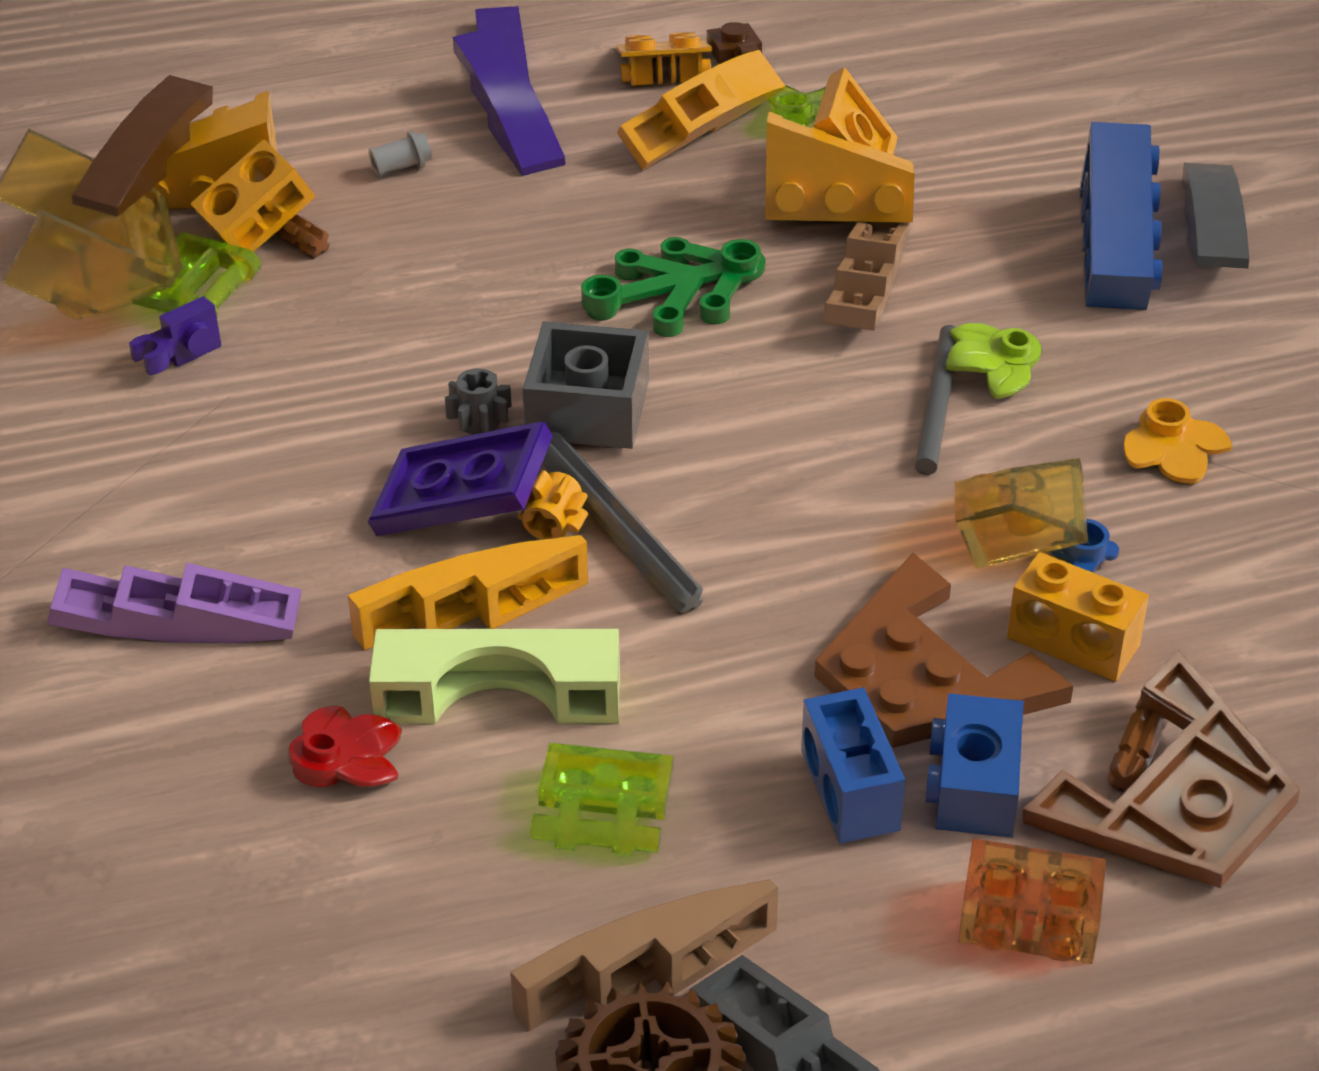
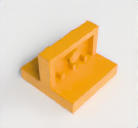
M843 67L829 75L813 127L826 131V134L852 143L857 142L893 155L898 139L897 135L848 70Z

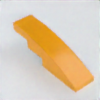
M581 535L520 542L459 555L406 571L347 595L353 638L365 651L374 647L376 629H412L415 627L417 629H453L477 617L489 629H494L587 585V541Z

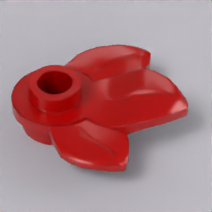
M342 706L322 707L310 713L303 720L301 726L302 735L296 737L291 742L288 760L293 767L294 776L300 782L309 786L327 787L336 784L340 779L361 787L390 783L398 779V772L392 763L383 756L398 744L402 729L394 721L380 715L361 714L352 718L349 712Z

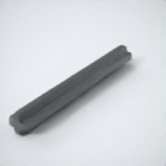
M552 432L553 437L543 464L550 472L568 474L579 483L582 492L588 495L582 507L678 612L687 613L691 608H698L703 601L701 597L703 592L702 586L559 433Z

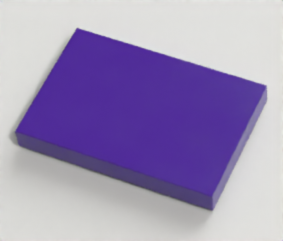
M536 422L401 449L369 517L368 523L376 536L524 510L553 437L545 422Z

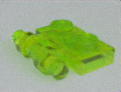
M549 742L538 786V804L540 807L559 808L557 816L533 814L530 826V839L554 842L556 849L573 851L576 850L577 844L612 848L613 855L633 857L634 851L659 853L662 829L659 827L638 825L639 817L665 820L674 774V756ZM582 811L616 815L615 823L581 819Z

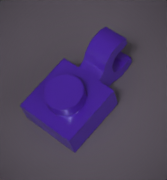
M202 296L159 316L160 330L138 336L129 342L132 360L138 362L144 359L148 375L163 372L169 367L170 362L177 367L222 347L215 305L205 296Z

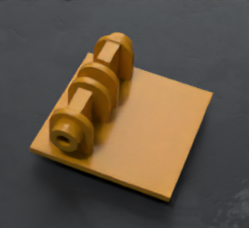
M695 32L670 33L669 41L655 42L651 35L625 36V44H615L617 52L621 57H628L629 63L620 64L621 82H630L631 86L653 84L652 58H655L658 85L663 83L662 57H668L671 84L676 83V56H678L679 82H686L711 69L710 58L702 59V52H711L712 47L703 39H700V36H695Z

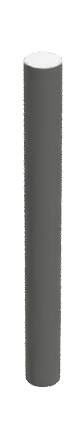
M945 325L939 332L915 464L916 470L923 475L935 473L938 466L954 371L946 369L948 354L952 346L957 343L950 335L951 329L956 327L953 325Z

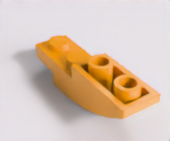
M760 50L749 52L723 62L661 95L657 104L620 125L617 134L641 168L645 170L709 130L714 133L783 91L786 86Z

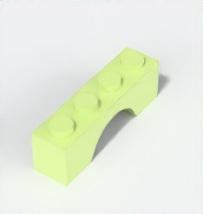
M376 629L369 678L373 714L388 718L396 724H436L444 711L460 698L481 690L501 688L521 691L537 698L549 708L557 724H619V629Z

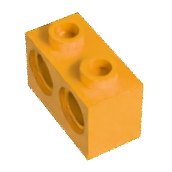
M263 139L192 201L190 205L210 229L243 262L316 196L296 169Z
M1038 552L1013 587L1007 638L1116 682L1140 646L1149 594Z

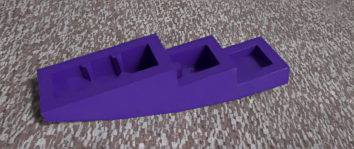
M495 27L453 36L454 54L470 74L471 91L487 112L488 129L519 173L525 176L566 165L565 155L531 83Z

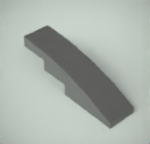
M1184 163L1182 183L1186 190L1184 212L1189 221L1187 243L1196 265L1248 269L1250 258L1244 206L1233 166Z
M741 955L689 989L690 991L695 989L700 999V1008L717 1003L719 1012L722 1014V1022L734 1023V1029L738 1034V1045L742 1046L746 1062L754 1071H879V1068L833 1037L827 1013L744 955Z

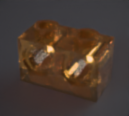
M973 838L958 942L978 945L989 950H1009L1046 956L1056 961H1076L1093 964L1101 922L1107 859Z

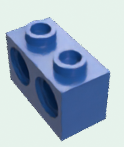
M865 688L803 699L801 752L839 844L901 831L905 777Z

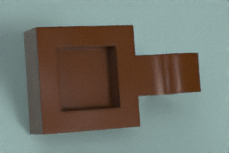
M730 22L724 24L721 28L707 30V43L712 47L711 53L718 64L749 52L760 50L762 53V42L749 23Z

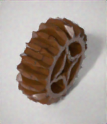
M640 980L633 991V995L623 996L611 987L606 998V1006L588 1000L586 1008L583 1010V1019L569 1018V1024L565 1030L566 1039L559 1041L555 1052L557 1071H649L644 1069V1061L646 1060L650 1062L651 1071H745L746 1066L745 1053L742 1052V1046L738 1045V1034L734 1029V1023L722 1022V1014L719 1012L717 1003L700 1008V999L695 989L681 998L675 997L668 981L659 993H647Z

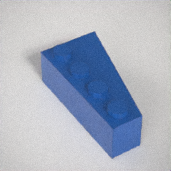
M1091 122L1079 187L1080 198H1083L1081 223H1084L1082 248L1085 251L1083 267L1085 307L1147 310L1151 290H1160L1163 263L1162 259H1154V251H1159L1162 224L1159 220H1153V212L1157 213L1159 210L1161 186L1160 183L1152 182V175H1157L1160 148L1159 145H1151V125Z

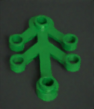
M670 237L661 243V258L644 255L641 251L632 248L620 250L615 254V274L617 277L623 280H636L642 277L644 273L656 277L621 285L617 278L610 275L588 277L581 284V303L583 309L587 311L588 316L592 319L608 320L617 314L622 304L671 292L664 304L656 307L653 311V330L660 336L673 337L683 331L684 311L703 283L718 280L713 291L704 294L700 298V318L708 324H722L730 318V300L740 284L749 283L763 275L766 269V259L761 253L759 245L746 239L729 241L722 246L721 250L689 243L681 237ZM690 261L701 263L702 265L691 266L688 264Z

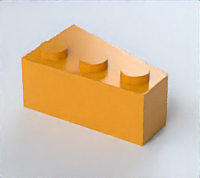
M768 111L765 220L913 223L915 180L913 162L857 142L852 143L826 134V131L814 127L809 128L786 120L783 116Z

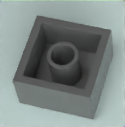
M543 321L523 386L525 425L545 422L551 433H559L568 443L633 449L649 383L648 330Z

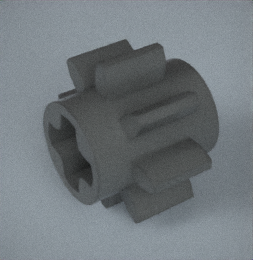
M481 368L470 369L461 373L456 382L450 381L448 383L449 395L444 397L446 418L451 420L459 418L460 431L471 435L495 431L499 427L500 422L507 423L509 421L508 408L512 407L510 385L497 386V374Z

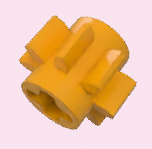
M542 470L533 485L524 510H521L517 517L522 520L525 529L538 539L566 537L569 530L578 533L585 521L588 512L582 506L588 495L582 492L579 483L570 475L562 472H551L548 474L545 470Z

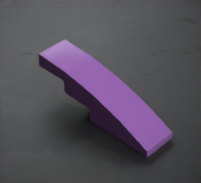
M186 563L183 578L124 565L120 581L62 568L50 607L47 625L106 636L163 642L242 643L291 639L302 590L191 563Z

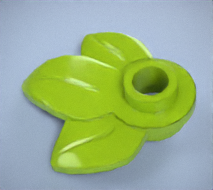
M966 323L950 331V335L957 343L952 346L948 354L946 369L950 371L987 373V385L991 395L995 399L1005 398L1023 390L1029 384L1031 378L1030 370L1039 362L1042 346L1034 335L1021 328L1000 330L987 324Z

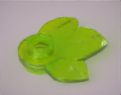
M785 85L786 87L783 91L768 99V103L772 107V113L808 127L816 119L825 87L803 93Z

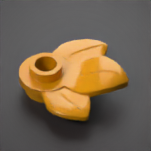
M1160 398L1148 404L1147 409L1140 415L1138 428L1126 434L1123 450L1127 463L1133 468L1158 465L1162 474L1172 481L1195 484L1200 482L1206 475L1208 466L1207 454L1215 455L1231 451L1233 445L1227 433L1213 422L1192 419L1189 408L1183 402L1172 398Z

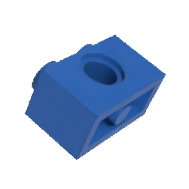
M948 693L945 719L933 717L930 755L942 756L941 765L929 764L925 802L938 803L936 830L1013 838L1019 799L1024 701Z

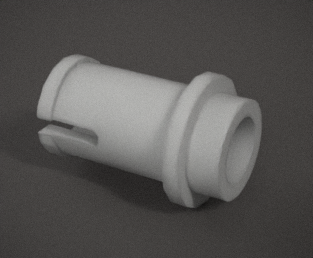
M413 131L407 132V138L376 148L372 147L368 151L372 168L378 178L414 165L420 169L425 166L426 161L432 160L431 149L425 134H415Z

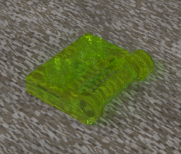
M182 232L130 285L132 304L167 313L202 297L196 295V293L221 267L227 270L203 295L215 305L218 317L217 310L243 281L252 280L261 270L262 264L257 254L247 248Z

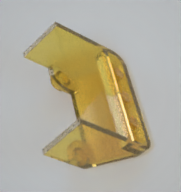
M28 128L0 179V201L37 218L4 275L3 283L54 304L63 314L77 320H81L84 317L93 318L172 287L183 266L164 196L153 187L118 217L72 204V194L94 158Z

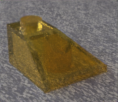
M1079 458L1008 468L988 474H978L955 482V521L976 568L1036 555L1038 552L1044 553L1088 542L1083 468Z

